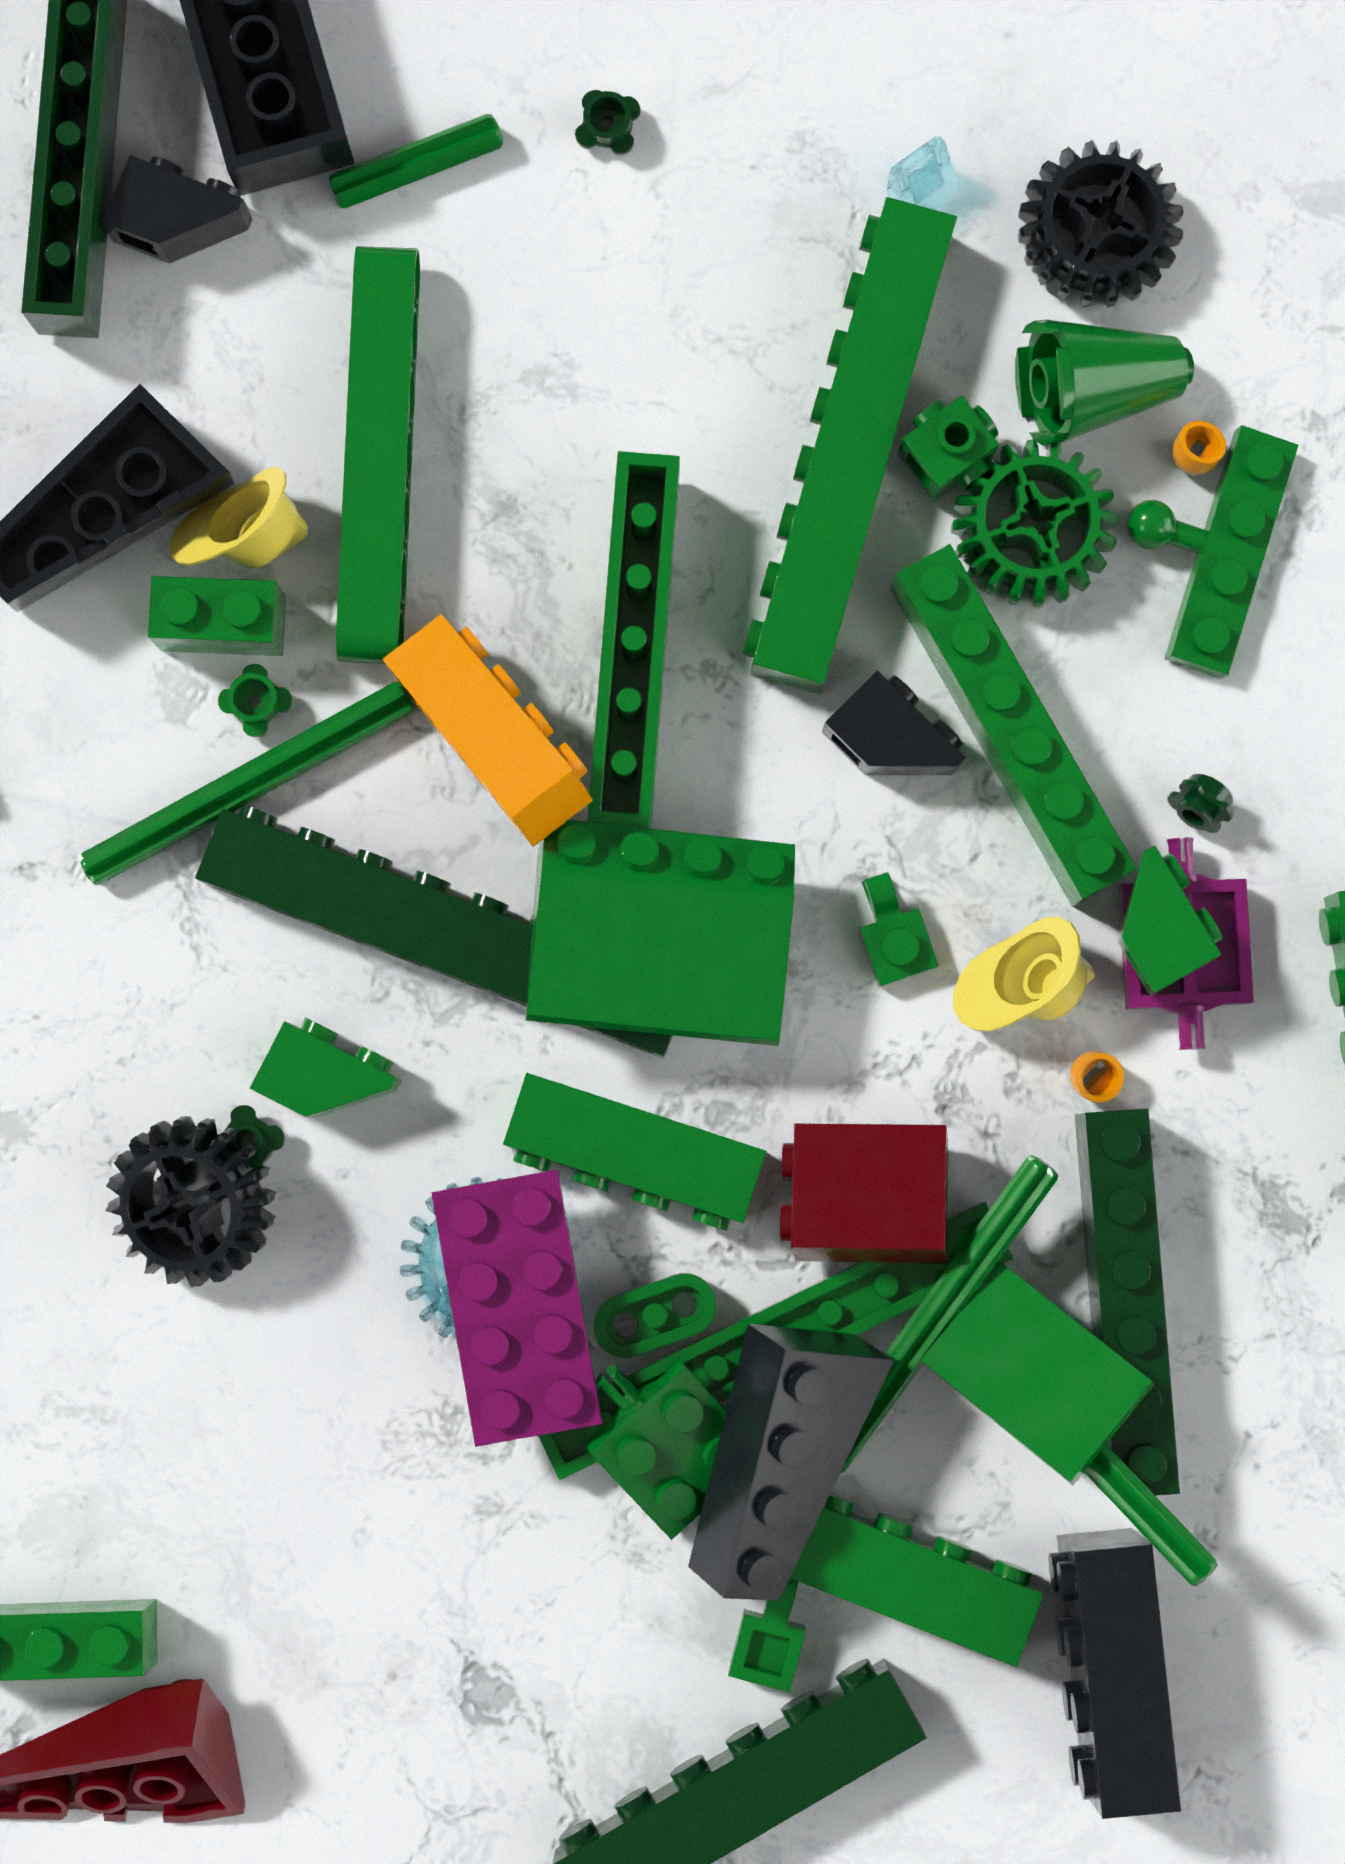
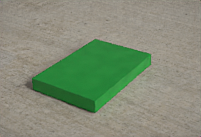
M1002 1262L921 1358L922 1363L1072 1486L1154 1386L1152 1380Z

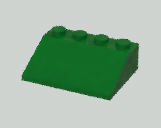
M567 820L540 842L538 849L525 1020L778 1046L781 1034L794 904L795 844Z

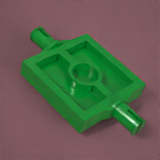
M678 1360L658 1380L639 1389L625 1377L617 1365H610L605 1370L620 1388L617 1389L602 1372L595 1382L614 1401L618 1408L610 1423L585 1446L592 1457L672 1540L701 1514L726 1409L681 1360Z

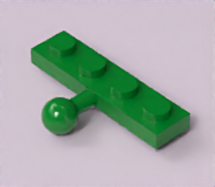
M1243 425L1237 428L1231 440L1204 529L1176 520L1172 509L1167 504L1158 500L1143 501L1131 510L1127 519V531L1131 540L1136 545L1145 549H1157L1168 543L1197 553L1164 658L1165 660L1221 679L1229 675L1299 446L1298 444Z

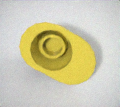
M279 467L267 468L248 481L201 503L184 518L175 530L170 542V556L178 564L195 565L223 555L245 567L261 568L302 541L307 536L308 526L299 515L294 503L284 492L287 485L286 473Z
M1044 917L1030 924L1019 933L986 949L971 960L960 974L953 991V1009L960 1022L974 1031H994L1009 1026L1025 1017L1036 1020H1055L1066 1015L1078 1003L1086 984L1095 976L1092 966L1081 956L1080 936L1073 924L1060 917Z

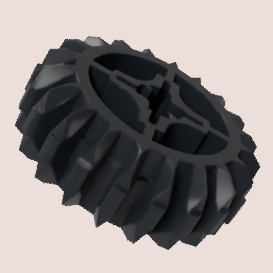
M1091 140L1085 143L1081 158L1068 146L1060 154V165L1049 160L1041 166L1039 172L1041 180H1030L1027 185L1025 194L1030 201L1021 203L1018 211V218L1027 223L1019 229L1018 241L1025 245H1032L1024 257L1026 266L1044 263L1045 266L1038 277L1040 285L1049 284L1057 278L1062 282L1057 293L1060 300L1066 299L1070 295L1072 288L1082 291L1080 302L1083 308L1091 305L1095 293H1101L1104 304L1109 308L1115 306L1119 297V290L1132 302L1142 292L1141 283L1151 288L1155 287L1162 277L1159 268L1169 269L1176 258L1171 247L1178 246L1183 238L1182 229L1174 225L1183 216V206L1168 203L1176 193L1175 182L1157 184L1156 181L1163 171L1161 163L1153 164L1146 170L1139 165L1143 157L1141 148L1135 149L1129 159L1120 157L1121 148L1117 140L1110 143L1106 155L1100 154L1097 145ZM1086 185L1109 186L1105 191L1094 195L1086 194L1079 190L1074 194L1069 192ZM1126 195L1140 209L1145 220L1147 232L1139 229L1141 222L1132 218L1125 209L1124 200ZM1111 206L1112 210L1107 219L1108 225L1105 232L1099 231L1095 240L1089 243L1088 240L1094 229L1092 225L1095 218H1101L1106 208ZM1053 216L1061 219V227L1067 229L1074 236L1077 247L1074 254L1060 241L1054 227ZM1107 253L1121 258L1126 254L1133 257L1113 265L1091 263L1095 257Z
M181 1116L174 1120L172 1125L169 1121L164 1120L150 1127L148 1133L142 1132L130 1140L128 1145L131 1151L127 1150L118 1155L114 1164L121 1173L110 1177L106 1187L119 1195V1197L110 1201L105 1211L121 1216L122 1223L114 1227L112 1236L123 1237L128 1235L133 1244L128 1247L125 1257L134 1258L142 1253L147 1258L144 1274H154L164 1267L167 1285L171 1283L177 1284L186 1276L191 1288L203 1285L209 1280V1277L214 1283L222 1282L232 1275V1270L241 1271L252 1262L251 1258L253 1256L251 1252L257 1253L265 1246L267 1237L262 1231L273 1225L276 1216L263 1208V1206L274 1201L277 1192L260 1186L259 1181L269 1175L270 1167L259 1166L254 1169L249 1161L254 1156L257 1146L249 1144L241 1150L235 1146L238 1129L228 1128L218 1136L215 1118H206L196 1126L191 1116ZM199 1163L209 1168L216 1176L204 1171ZM158 1168L161 1176L156 1179L161 1194L158 1204L155 1205L153 1181ZM189 1195L193 1200L205 1195L209 1197L194 1207L190 1206L189 1203L179 1207L174 1206V1204ZM228 1197L230 1203V1223L228 1231L224 1236L221 1226L225 1222L221 1213V1205L223 1200ZM169 1228H171V1229L175 1230L177 1233H179V1235L181 1236V1238H180L179 1236H177L175 1233H173Z

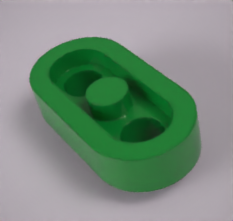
M678 1273L614 1295L600 1306L595 1315L594 1334L596 1340L607 1353L619 1358H631L703 1332L715 1316L716 1299L714 1292L703 1278L691 1273ZM682 1292L692 1294L697 1301L696 1310L688 1316L677 1314L672 1307L674 1297ZM621 1313H629L637 1320V1331L631 1336H620L614 1329V1319Z

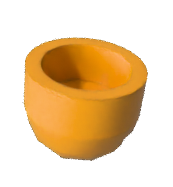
M1189 422L1182 428L1173 444L1172 457L1175 465L1189 472V475H1204L1214 469L1225 454L1226 440L1222 432L1209 422ZM1195 441L1205 446L1200 456H1196L1190 451Z
M1089 1051L1075 1059L1070 1068V1081L1074 1090L1081 1097L1096 1103L1107 1102L1116 1097L1121 1091L1124 1084V1070L1120 1062L1112 1055L1101 1051ZM1101 1061L1105 1066L1099 1069L1083 1085L1082 1079Z

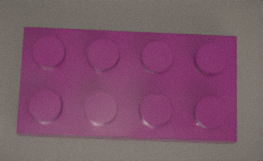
M559 1170L431 1192L475 1447L602 1424L600 1403Z

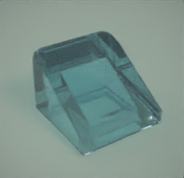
M941 136L933 137L891 167L886 189L890 198L935 210L957 194L958 181L946 143Z

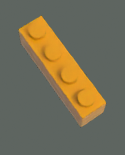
M440 614L384 657L383 661L415 704L526 840L534 847L593 801L580 781V778L587 774L588 770L566 742L556 749L547 738L554 733V730L533 703L528 704L523 709L517 704L514 699L521 692L506 671L499 664L489 671L482 662L489 654L472 631L466 626L457 633L445 617Z

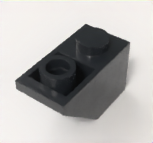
M130 155L102 223L115 243L164 262L172 263L248 231L253 219L244 199L241 198V192L232 185L214 178H208L206 184L186 177V173L181 167L166 159L154 156L151 157L150 162Z
M878 670L824 723L822 733L864 775H952L966 759L958 750L963 745L959 736L942 720L936 719L931 723L914 707L919 702L918 697L900 678L893 675L887 680Z

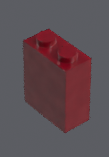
M794 1123V1143H783L782 1179L783 1181H792V1204H781L780 1241L791 1242V1250L795 1261L947 1264V1125Z

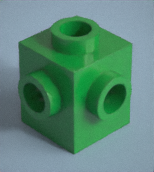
M963 395L948 406L942 400H939L927 407L913 420L912 423L916 429L902 438L898 455L933 502L958 484L963 491H967L970 488L969 486L978 477L982 476L985 478L991 470L985 458L987 456L993 458L999 446L995 439L999 433L991 417L979 405L972 409Z

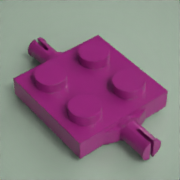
M1184 837L1181 840L1180 838L1167 839L1168 853L1174 855L1189 880L1190 885L1184 888L1183 892L1194 910L1197 911L1205 907L1218 926L1223 940L1215 945L1221 955L1150 997L1122 951L1125 1010L1159 1008L1170 1013H1178L1179 1050L1206 1049L1204 1043L1203 1012L1221 1005L1254 1003L1247 879L1214 880L1200 874L1196 875L1194 873L1193 856L1194 838ZM1133 883L1118 886L1121 930Z

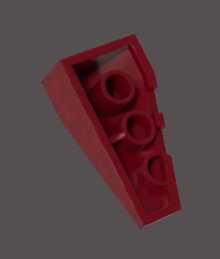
M203 1678L196 1680L180 1679L172 1684L139 1690L0 1754V1819L62 1820L67 1816L68 1809H86L95 1813H103L104 1821L125 1822L127 1811H163V1823H191L244 1814L245 1798L229 1713Z

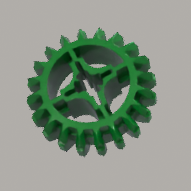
M1034 439L1028 440L1024 446L1023 458L1019 457L1015 448L1010 444L1003 446L1000 451L1002 465L995 459L987 456L985 459L991 467L989 474L985 478L982 476L978 477L969 486V490H967L970 495L956 496L953 504V509L967 517L954 520L951 524V533L957 536L971 537L957 545L955 553L958 558H968L976 555L978 559L969 567L967 574L971 579H975L987 571L992 576L985 589L989 595H994L1001 586V583L1010 586L1011 589L1007 596L1009 604L1017 605L1023 590H1030V600L1033 607H1042L1047 595L1046 588L1050 589L1058 603L1065 602L1070 596L1068 582L1081 592L1086 590L1091 584L1087 571L1101 574L1107 566V561L1099 552H1111L1116 546V538L1103 530L1115 527L1119 522V515L1112 511L1100 510L1113 500V490H1093V487L1100 480L1102 472L1100 469L1095 468L1085 475L1081 474L1078 469L1084 459L1082 452H1075L1068 463L1059 460L1062 451L1059 442L1050 446L1046 456H1039L1037 442ZM1034 480L1052 484L1062 490L1067 496L1058 499L1048 498L1039 491ZM1009 485L1013 494L1010 499L1013 515L1001 520L998 527L987 530V503L996 492ZM1028 513L1031 514L1035 521L1045 519L1047 522L1040 535L1034 526L1026 528L1021 526ZM1080 517L1082 523L1080 548L1073 557L1064 563H1060L1057 556V551L1060 548L1057 531L1067 527L1071 520ZM999 547L1001 551L1010 548L1022 549L1029 554L1034 566H1041V568H1029L1016 564L1006 558L997 548Z

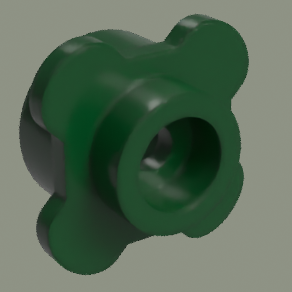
M591 90L587 92L582 98V107L584 109L583 122L575 130L577 143L584 149L600 146L610 148L616 155L629 153L634 146V138L631 135L633 121L638 119L641 113L638 101L631 96L623 97L612 91ZM605 118H611L614 123L611 127H605L602 121Z
M1205 774L1191 775L1189 779L1181 782L1179 792L1172 791L1167 797L1168 803L1176 810L1179 818L1185 824L1197 830L1217 833L1222 827L1220 822H1229L1234 816V811L1230 807L1233 803L1231 792L1220 781Z
M240 1105L231 1111V1122L225 1130L228 1128L238 1129L235 1146L240 1150L244 1148L242 1146V1139L246 1136L251 1137L253 1145L257 1147L254 1156L249 1161L254 1169L264 1166V1163L269 1160L273 1152L283 1147L285 1142L283 1130L276 1125L268 1126L265 1122L258 1119L255 1109L251 1106Z

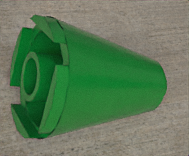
M1048 319L1035 320L1025 325L1022 333H1032L1027 347L1017 348L1015 358V385L1019 409L1022 418L1034 417L1039 431L1029 432V434L1042 446L1052 445L1057 442L1060 444L1177 399L1184 394L1187 384L1191 383L1194 376L1192 354L1175 336Z

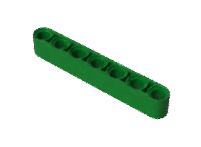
M357 246L355 249L336 624L338 662L385 664L383 658L404 643L420 297V254L418 248Z

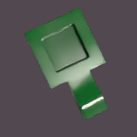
M886 872L862 881L875 923L858 928L878 987L938 967L939 965L919 908L904 913L900 912L896 892L889 873Z
M789 1578L779 1601L765 1600L763 1613L744 1609L728 1669L729 1677L790 1692L806 1632L805 1625L789 1621L798 1581Z

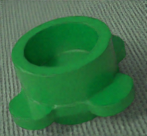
M250 664L243 669L242 675L232 682L229 689H224L220 692L218 705L222 712L233 714L243 723V731L248 736L258 738L267 733L268 723L278 713L287 712L291 708L292 695L288 689L277 687L268 679L267 670L262 665ZM254 695H258L261 698L258 706L250 705V698Z

